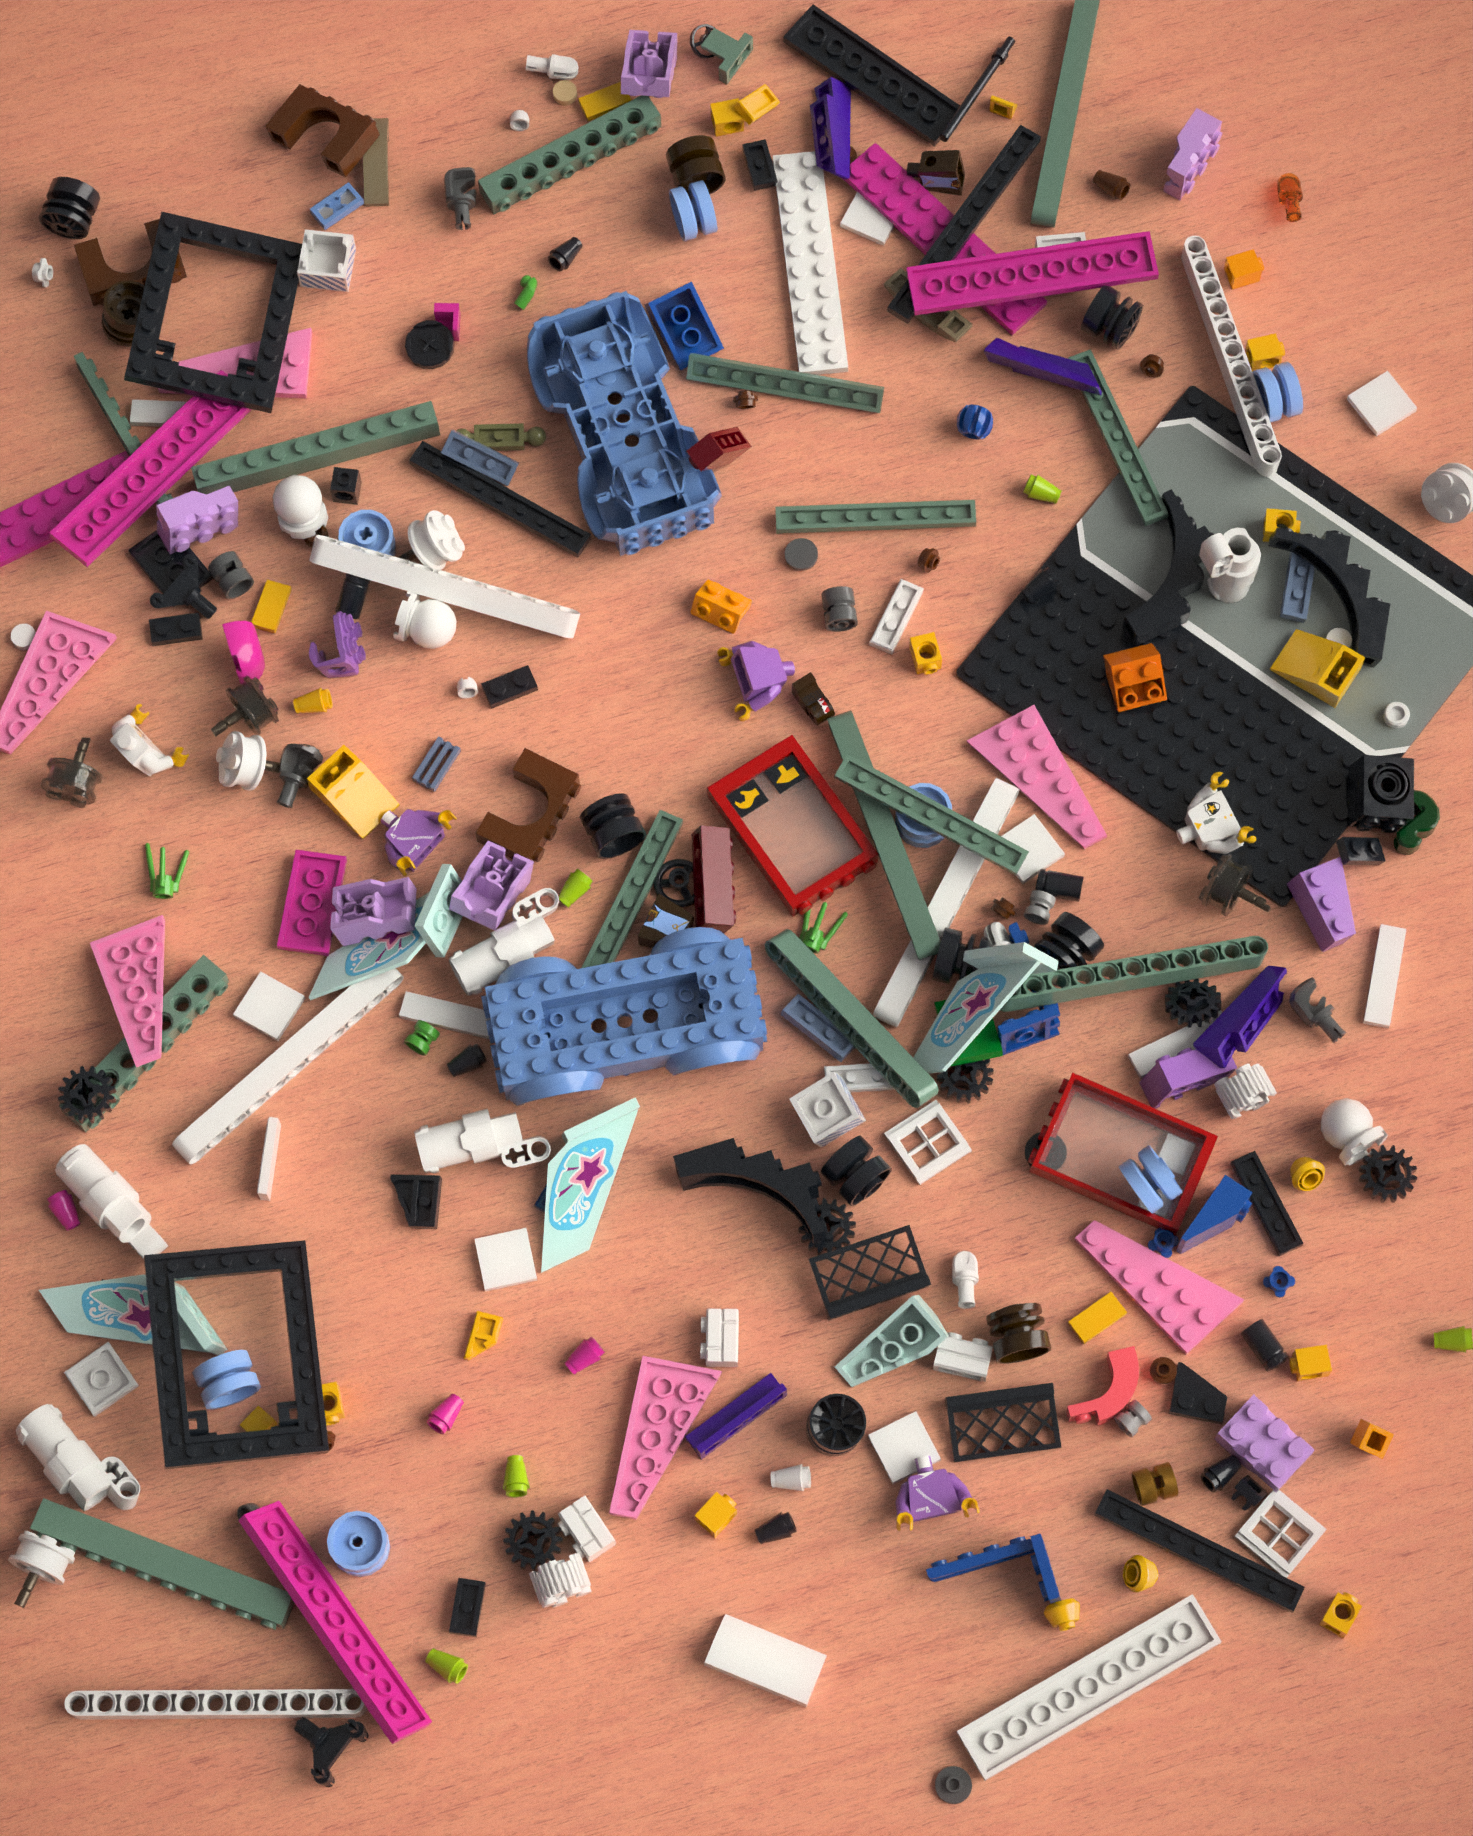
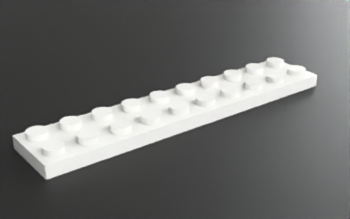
M815 151L773 155V166L778 180L776 191L799 372L814 375L848 372L823 169L817 167Z
M1192 1594L966 1725L956 1733L982 1778L986 1781L1221 1644L1222 1641Z

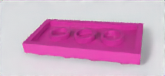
M295 850L277 942L278 949L329 956L333 932L330 929L331 913L337 912L332 904L333 887L343 885L347 864L346 856Z

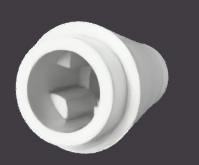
M800 1464L771 1471L772 1488L777 1487L798 1491L811 1488L809 1466L803 1467Z

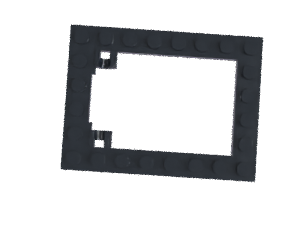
M161 212L124 380L271 413L299 281L297 270L302 244ZM180 242L277 265L257 361L239 358L236 375L228 373L227 377L179 366V362L172 361L176 343L159 339ZM156 351H161L164 353L163 355L156 354ZM247 371L253 372L254 376L246 374Z
M306 1241L144 1255L165 1469L328 1453L329 1445ZM281 1271L295 1401L279 1402L276 1404L279 1426H273L270 1430L217 1435V1432L209 1433L206 1410L187 1411L174 1281ZM296 1410L297 1419H290L289 1411ZM189 1421H197V1429L189 1430Z

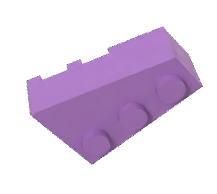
M1341 857L1300 872L1287 883L1322 952L1343 944L1356 934Z
M1187 1048L1180 1051L1177 1056L1170 1057V1055H1165L1155 1061L1156 1065L1139 1083L1150 1106L1156 1109L1160 1107V1104L1166 1098L1173 1096L1177 1100L1183 1097V1092L1195 1088L1198 1091L1215 1084L1224 1077H1229L1237 1069V1066L1231 1057L1225 1069L1220 1068L1197 1049Z

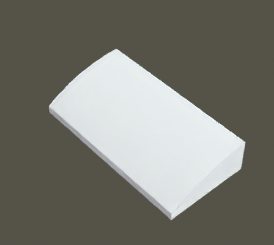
M725 1614L704 1665L807 1707L827 1655Z

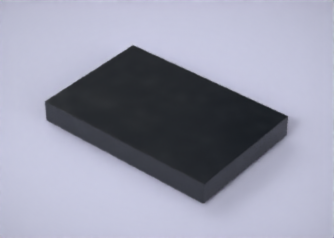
M157 530L128 550L132 558L162 594L185 569L182 564L183 558L188 554L196 556L190 547L183 552L169 554ZM196 556L198 559L199 588H201L214 578Z

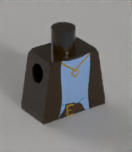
M960 150L922 152L920 163L908 162L907 176L920 178L922 186L928 191L962 195L965 171Z
M658 894L638 934V944L653 948L665 936L679 930L692 928L694 924L693 915L663 895Z

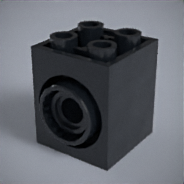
M1363 755L1349 766L1348 826L1356 827L1358 831H1371L1372 828L1381 829L1383 833H1395L1414 819L1413 758Z

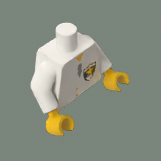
M137 704L130 715H126L112 726L113 737L110 739V742L133 766L148 776L169 769L173 765L183 767L189 757V754L182 755L184 750L182 747H176L172 757L165 756L142 730L135 725L142 724L149 715V712L142 713L139 711L142 704Z
M1215 772L1211 776V783H1207L1195 795L1187 807L1185 817L1187 826L1176 830L1181 844L1195 840L1201 851L1208 850L1213 853L1228 854L1243 846L1244 842L1250 844L1256 842L1255 836L1247 838V833L1254 829L1249 826L1240 828L1222 791L1217 792V788H1225L1229 784L1227 779L1221 784L1218 783V777L1223 772Z

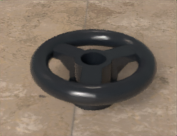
M674 859L664 863L654 881L656 895H663L681 908L694 904V894L691 895L687 889L689 875L691 871L693 872V862L685 859ZM673 867H684L683 869L676 868L672 870L669 874V879H662L663 875L669 869ZM677 879L684 881L682 884L675 883ZM662 888H673L676 891H680L684 900H674L668 897Z

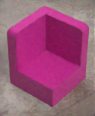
M434 303L435 321L446 326L451 331L454 341H459L461 319L459 303Z

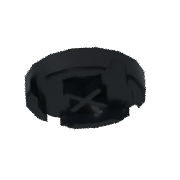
M426 320L417 323L406 336L405 348L409 359L416 366L423 369H435L443 366L454 353L455 342L452 333L438 321Z

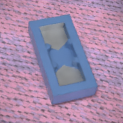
M348 182L310 208V213L322 228L326 230L363 205L364 201Z

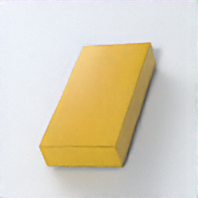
M621 82L578 98V102L588 122L631 101L630 95L621 94Z
M764 84L737 102L734 108L750 125L777 107L780 101L768 86Z
M267 579L251 621L255 628L276 633L292 590L291 586Z
M1109 1292L1068 1321V1324L1081 1342L1086 1344L1127 1315V1311L1115 1295Z

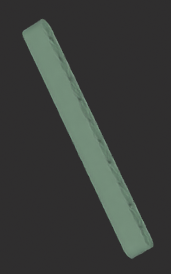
M1075 0L1030 224L1055 228L1100 0Z
M850 710L828 718L827 721L842 761L846 754H849L873 767L852 711ZM853 788L918 959L922 960L938 954L941 941L889 807Z
M1250 936L1059 969L1052 972L1031 974L1000 1011L1010 1012L1255 969L1262 964L1268 951V943L1262 937ZM1028 989H1032L1036 991V993L1030 992Z

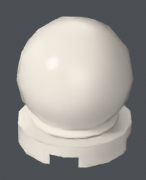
M292 475L283 479L276 486L273 493V506L278 514V522L282 532L290 534L293 539H306L315 536V531L320 529L322 525L324 527L327 525V510L322 502L321 491L313 480L306 476Z
M407 591L406 596L409 599L408 601L402 600L395 621V625H399V632H394V639L404 642L410 636L416 644L423 648L435 649L444 646L452 639L456 631L457 621L453 610L448 604L436 599H427L420 602L419 594Z
M1349 1098L1336 1100L1323 1112L1321 1118L1323 1136L1334 1148L1342 1150L1339 1158L1345 1166L1347 1164L1351 1166L1362 1160L1364 1156H1368V1148L1374 1143L1380 1146L1388 1137L1381 1126L1373 1127V1118L1369 1110L1357 1100Z

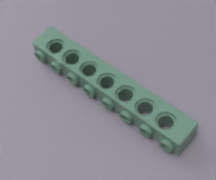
M641 95L479 179V192L493 214L506 211L513 204L529 199L534 193L550 188L555 182L571 177L576 171L592 166L597 160L613 155L618 149L634 144L639 138L654 134L661 127V114L649 96ZM637 121L639 123L631 124L630 122ZM611 132H616L617 134H616V135H610L609 133H611ZM596 143L595 146H589L588 144ZM575 154L573 157H568L567 155ZM554 165L552 168H547L546 166ZM533 176L531 179H526L525 177ZM505 187H513L510 190L504 189Z
M204 954L163 996L162 1023L170 1022L171 1025L167 1030H162L161 1053L169 1051L174 1045V1040L180 1033H186L197 1015L204 1014L210 1007V1002L216 996H221L228 988L229 979L227 974ZM200 984L207 985V988L201 993L194 991ZM181 1003L189 1004L185 1011H177V1007ZM125 1037L95 1067L96 1073L100 1070L105 1071V1078L110 1076L117 1079L114 1085L117 1092L111 1094L115 1097L116 1103H109L111 1109L119 1103L120 1096L126 1090L130 1091L135 1087L138 1077L144 1071L148 1072L157 1061L154 1060L139 1067H136L134 1063L130 1068H123L126 1060L133 1059ZM90 1079V1082L93 1083L94 1085H95V1084H100V1086L102 1085V1084L99 1083L98 1081H96V1080H91V1079ZM86 1087L87 1092L84 1098L86 1099V1101H88L89 1093L91 1092ZM72 1104L77 1109L84 1110V1107L81 1105L75 1106V1104ZM77 1116L72 1121L83 1131L87 1132L90 1128H95L102 1119L96 1116L94 1117V1123L91 1124L90 1120L86 1118L84 1123L81 1124Z

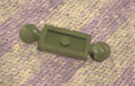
M524 423L474 425V433H470L463 428L456 430L495 451L524 450V442H528L532 446H541L546 440V433L540 427H532L528 432H524Z

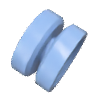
M703 180L690 183L688 188L689 196L682 186L669 189L671 209L683 241L697 237V225L704 235L717 232L714 206Z
M1287 361L1276 364L1272 371L1265 367L1252 372L1270 423L1279 421L1282 413L1290 418L1303 412L1301 387L1291 363Z
M359 510L351 513L343 520L339 528L338 540L395 556L396 541L390 521L382 513L374 510Z
M918 783L909 786L952 810V804L948 795L940 787L931 783ZM896 811L895 825L900 837L907 844L914 847L928 848L939 844L945 838Z
M1148 1145L1138 1152V1158L1144 1166L1143 1170L1130 1158L1119 1165V1169L1144 1205L1153 1214L1163 1207V1200L1157 1192L1158 1189L1171 1200L1183 1193V1191L1174 1179L1175 1175L1162 1157L1159 1158L1152 1147Z
M236 1350L218 1355L201 1363L193 1370L192 1373L197 1386L205 1388L201 1393V1397L206 1409L213 1410L233 1405L259 1391L261 1385L255 1372L249 1371L253 1364L247 1350Z
M362 1511L345 1513L336 1519L329 1529L327 1538L328 1551L338 1568L348 1575L357 1577L372 1575L381 1569L387 1561L390 1551L389 1536L379 1519L372 1514ZM361 1540H363V1543H362L361 1546H359V1547H355V1546H354V1543H360Z

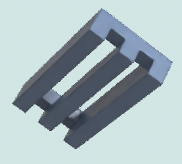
M438 736L413 775V781L435 792L461 752L460 747L453 746L452 743L445 742L443 738ZM440 747H443L424 778L421 779ZM448 750L451 751L450 756L444 763L443 767L437 774L432 784L429 783V780L431 779L434 772L440 765L441 761L447 754Z

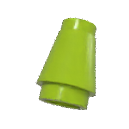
M1032 474L1023 490V493L1027 494L1028 498L1054 504L1057 503L1062 490L1041 476H1034Z
M576 869L574 873H570L559 893V901L569 908L571 904L576 902L591 888L590 885L593 881L582 871Z
M1461 1326L1435 1332V1349L1440 1348L1465 1353L1466 1350H1473L1472 1328Z
M512 1455L507 1457L503 1490L506 1491V1496L523 1497L527 1495V1490L530 1488L523 1457Z
M434 1648L428 1653L425 1660L430 1667L449 1683L454 1682L458 1684L464 1678L468 1669V1664L464 1663L463 1658Z

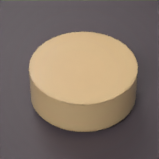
M562 80L554 85L553 98L556 103L567 106L575 102L577 88L574 83Z

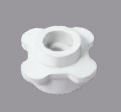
M41 258L40 263H35L32 268L33 280L35 282H42L43 287H48L49 280L53 278V268L51 265H48L46 258Z

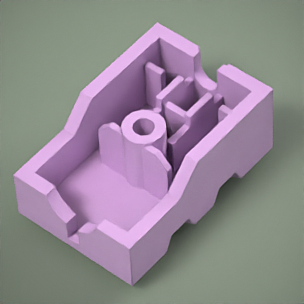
M629 30L621 75V94L653 96L655 98L669 97L671 80H673L674 67L677 61V33L658 32V40L651 42L649 40V32Z
M1196 108L1177 136L1178 147L1167 169V175L1171 179L1164 185L1165 193L1181 200L1185 193L1189 194L1195 185L1194 177L1197 175L1201 176L1208 165L1205 161L1209 157L1214 158L1219 150L1220 145L1218 142L1222 136V132H1220L1222 121Z
M230 486L207 495L197 491H190L156 505L157 517L159 518L157 521V532L169 554L187 550L190 547V543L194 541L205 543L212 539L213 534L216 532L227 534L238 527V500Z
M487 841L470 864L463 881L452 894L449 910L495 931L504 919L507 910L511 909L515 904L517 896L523 893L530 883L534 861L519 854H514L513 860L509 861L505 857L506 849L504 847Z
M409 877L388 882L367 879L333 887L332 904L337 912L331 913L330 929L343 946L360 943L364 937L368 936L373 939L382 938L390 931L397 934L415 930L417 888Z
M1254 1394L1217 1433L1214 1439L1226 1451L1234 1455L1246 1469L1255 1473L1276 1493L1315 1450L1304 1439L1293 1433L1283 1420L1271 1413L1269 1408Z

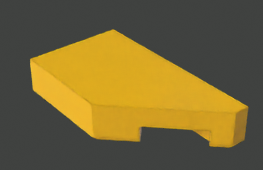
M480 1311L476 1312L464 1360H470L496 1345L503 1317Z

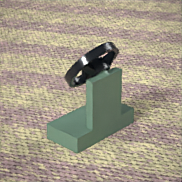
M702 24L695 27L691 32L690 46L692 51L700 58L708 59L717 56L724 60L718 68L719 81L727 85L753 51V37L744 33L739 41L709 24ZM701 27H706L705 34L701 35L699 42L694 43V36L697 30ZM701 45V48L711 53V55L701 54L696 47Z

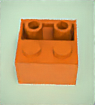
M1152 643L1103 655L1107 680L1118 712L1167 700L1161 656Z

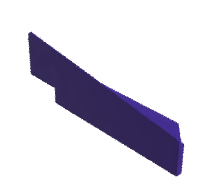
M830 77L814 88L817 101L810 105L817 167L840 178L848 179L850 178L851 89L845 83Z
M1000 338L994 339L984 349L989 362L1011 367L1013 372L1100 396L1102 394L1089 365L1086 363L1023 346L1017 347Z
M1267 966L1193 1043V1046L1218 1067L1224 1069L1235 1050L1246 1053L1283 1002L1284 992L1279 991V983L1284 975L1287 974V969L1285 967Z

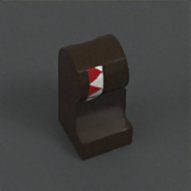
M811 672L792 683V694L817 726L835 715L831 703L817 685L816 679Z

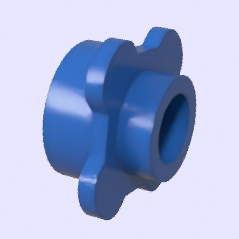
M1158 1228L1155 1230L1153 1240L1148 1242V1248L1161 1253L1165 1258H1169L1172 1255L1173 1247L1178 1245L1179 1239L1172 1232Z
M1275 1266L1271 1275L1263 1280V1285L1266 1288L1272 1289L1275 1296L1279 1298L1284 1297L1285 1291L1295 1284V1278L1290 1276L1281 1266ZM1278 1279L1282 1281L1281 1284L1277 1283Z

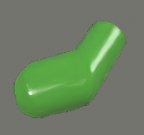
M525 275L520 281V285L524 288L514 304L523 310L533 298L538 282L534 277L531 278L529 275Z

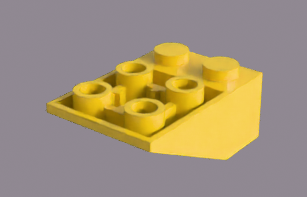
M1296 629L1270 670L1336 708L1361 670L1365 657L1343 644Z
M345 745L341 746L307 778L310 790L362 839L381 823V818L387 811L393 812L400 806L366 765Z

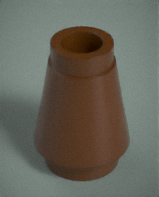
M1098 170L1093 178V183L1097 184L1114 200H1123L1130 190L1131 184L1127 182V179L1115 174Z

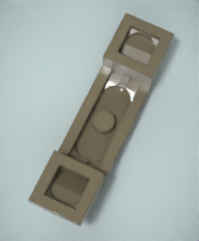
M388 118L374 119L380 136L363 155L365 207L389 206Z
M900 268L884 283V287L893 297L897 295L908 280L907 273ZM955 310L953 312L942 311L914 316L926 327L953 342H957L973 327L971 322Z

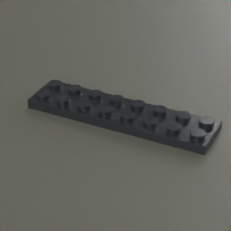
M814 4L783 37L785 44L837 80L845 83L850 89L934 147L940 141V134L960 107L959 104Z

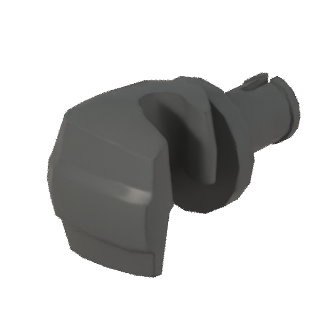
M470 167L448 170L444 176L447 207L455 211V228L458 230H463L462 221L465 224V230L471 228L469 210L476 205L475 189L464 193L475 186V170Z
M291 743L287 744L283 749L280 759L279 777L285 784L276 802L279 805L292 808L298 789L308 787L307 778L314 772L313 769L322 763L323 755L313 745Z
M1312 977L1299 984L1292 991L1289 999L1290 1006L1306 1025H1309L1310 1028L1320 1026L1332 1042L1335 1043L1346 1032L1331 1016L1335 1008L1331 1004L1325 1007V996L1320 999L1317 1006L1310 1005V997L1317 987L1316 981Z

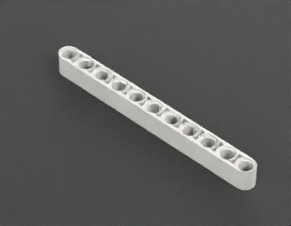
M1190 236L1185 240L1181 260L1255 468L1260 475L1270 477L1277 472L1282 457L1281 450L1206 242L1199 236ZM1264 459H1269L1273 463L1266 462Z
M315 536L309 558L310 562L566 638H574L580 617V612L568 607L327 536Z
M996 778L973 822L998 835L1020 789ZM962 846L959 847L928 906L940 941L945 927L949 928L985 860ZM910 941L874 1010L873 1016L896 1028L898 1027L935 955L919 960Z
M395 968L348 987L177 1136L172 1146L190 1165L196 1163L396 989L403 981L404 976Z
M354 1689L74 1691L68 1694L64 1702L66 1711L74 1718L80 1720L357 1718L362 1716L367 1710L362 1700L358 1709L349 1710L347 1708V1702L350 1698L359 1697ZM245 1697L249 1698L251 1701L250 1707L245 1711H239L237 1708L239 1700ZM325 1697L333 1699V1706L329 1710H321L319 1706L321 1700ZM107 1698L112 1699V1708L109 1711L102 1712L100 1710L101 1702ZM134 1698L140 1699V1707L136 1711H128L129 1701ZM167 1698V1708L160 1712L156 1711L155 1703L157 1700ZM187 1698H194L196 1702L195 1707L191 1711H184L182 1708L183 1702ZM215 1698H222L223 1706L221 1709L211 1711V1701ZM277 1698L278 1706L272 1711L266 1710L265 1702L267 1699ZM296 1698H305L306 1704L303 1709L299 1711L292 1709V1703ZM77 1699H84L85 1707L83 1710L74 1712L73 1703Z

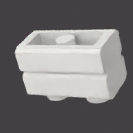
M706 1309V1317H701V1333H706V1343H701L700 1359H706L707 1367H738L739 1310Z
M947 1332L948 1337L937 1348L933 1370L985 1382L993 1346H988V1341L973 1338L971 1342L962 1340V1336L957 1333Z
M586 1496L581 1497L558 1513L561 1521L557 1524L566 1537L568 1535L572 1536L576 1542L572 1545L575 1552L580 1553L581 1558L586 1557L588 1562L593 1561L616 1545L614 1537Z

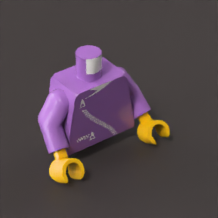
M755 641L734 646L730 651L726 647H721L717 651L719 657L727 655V657L718 660L721 666H728L732 663L744 702L749 701V704L740 703L734 709L735 713L742 709L746 710V713L738 718L740 721L748 720L750 711H757L772 702L781 693V689L787 681V676H793L795 673V666L792 661L782 662L777 649L767 648Z
M407 809L400 817L390 810L387 811L381 818V823L389 828L384 835L386 839L385 851L389 863L399 869L403 876L407 875L405 872L407 868L414 872L445 837L441 826L450 830L452 827L448 822L450 820H457V818L449 810L439 813Z
M930 1456L915 1459L918 1474L909 1476L907 1482L901 1485L895 1501L897 1512L896 1528L898 1531H900L902 1523H907L910 1526V1530H912L913 1522L960 1512L962 1509L966 1518L969 1517L967 1510L970 1508L976 1509L977 1513L980 1512L976 1499L972 1498L966 1485L954 1473H947L946 1469L934 1471Z

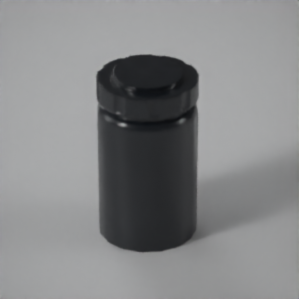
M346 573L335 612L341 611L346 613V615L351 614L353 619H359L368 591V584H370L371 580Z
M1040 869L1035 890L1047 892L1056 898L1079 902L1084 877Z
M1263 1319L1256 1321L1241 1333L1259 1361L1265 1365L1264 1368L1267 1372L1283 1364L1289 1357L1286 1352H1283L1284 1348Z

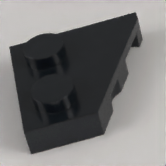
M391 1174L390 1179L395 1186L409 1227L411 1229H437L442 1177L439 1175Z
M1178 1362L1169 1414L1222 1425L1227 1396L1184 1363Z

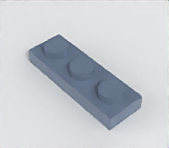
M453 429L441 451L442 454L506 486L510 484L519 465V462Z
M1290 552L1280 617L1304 623L1307 620L1315 567L1293 552Z
M797 994L782 1010L781 1016L838 1061L842 1062L855 1049L832 1022L800 994Z

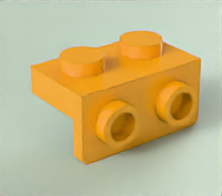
M707 579L695 594L690 613L734 634L737 631L740 620L750 609L752 600Z

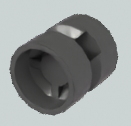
M225 552L217 556L209 564L208 570L214 580L219 583V587L226 598H237L253 586L254 580L248 570L243 567V563L236 552Z
M837 586L828 588L821 593L823 609L826 611L824 619L827 630L841 632L851 630L858 625L852 588Z

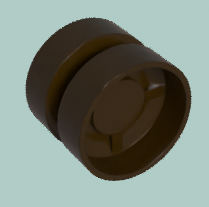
M705 135L690 136L677 141L667 150L666 159L670 172L673 174L672 178L675 188L682 186L688 193V196L690 183L696 181H704L709 195L724 185L726 177L722 164L719 161L715 142L711 137Z

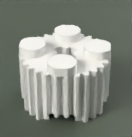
M1245 1064L1235 1070L1237 1075L1232 1078L1224 1077L1214 1084L1216 1092L1231 1119L1241 1117L1240 1112L1243 1110L1249 1111L1253 1109L1255 1111L1269 1103L1268 1096H1275L1277 1094L1264 1068L1259 1064L1253 1066Z
M580 1553L569 1555L570 1560L566 1562L564 1559L549 1561L537 1567L538 1571L529 1573L539 1604L543 1608L561 1606L568 1602V1597L575 1595L576 1597H581L592 1592L590 1588L591 1583Z

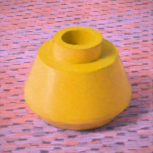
M1309 1157L1296 1159L1290 1168L1292 1185L1299 1191H1310L1317 1188L1324 1179V1166Z
M1133 1555L1124 1565L1123 1580L1132 1592L1138 1593L1151 1588L1158 1579V1570L1155 1564L1141 1555Z
M1074 1598L1049 1604L1045 1607L1044 1616L1053 1628L1059 1627L1060 1631L1075 1628V1622L1079 1621L1080 1603Z

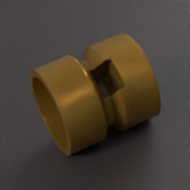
M1169 1462L1155 1465L1152 1471L1144 1468L1131 1473L1135 1493L1141 1506L1155 1503L1158 1497L1166 1500L1179 1495L1176 1478ZM1155 1478H1158L1159 1484L1161 1487L1159 1489H1157L1154 1481Z

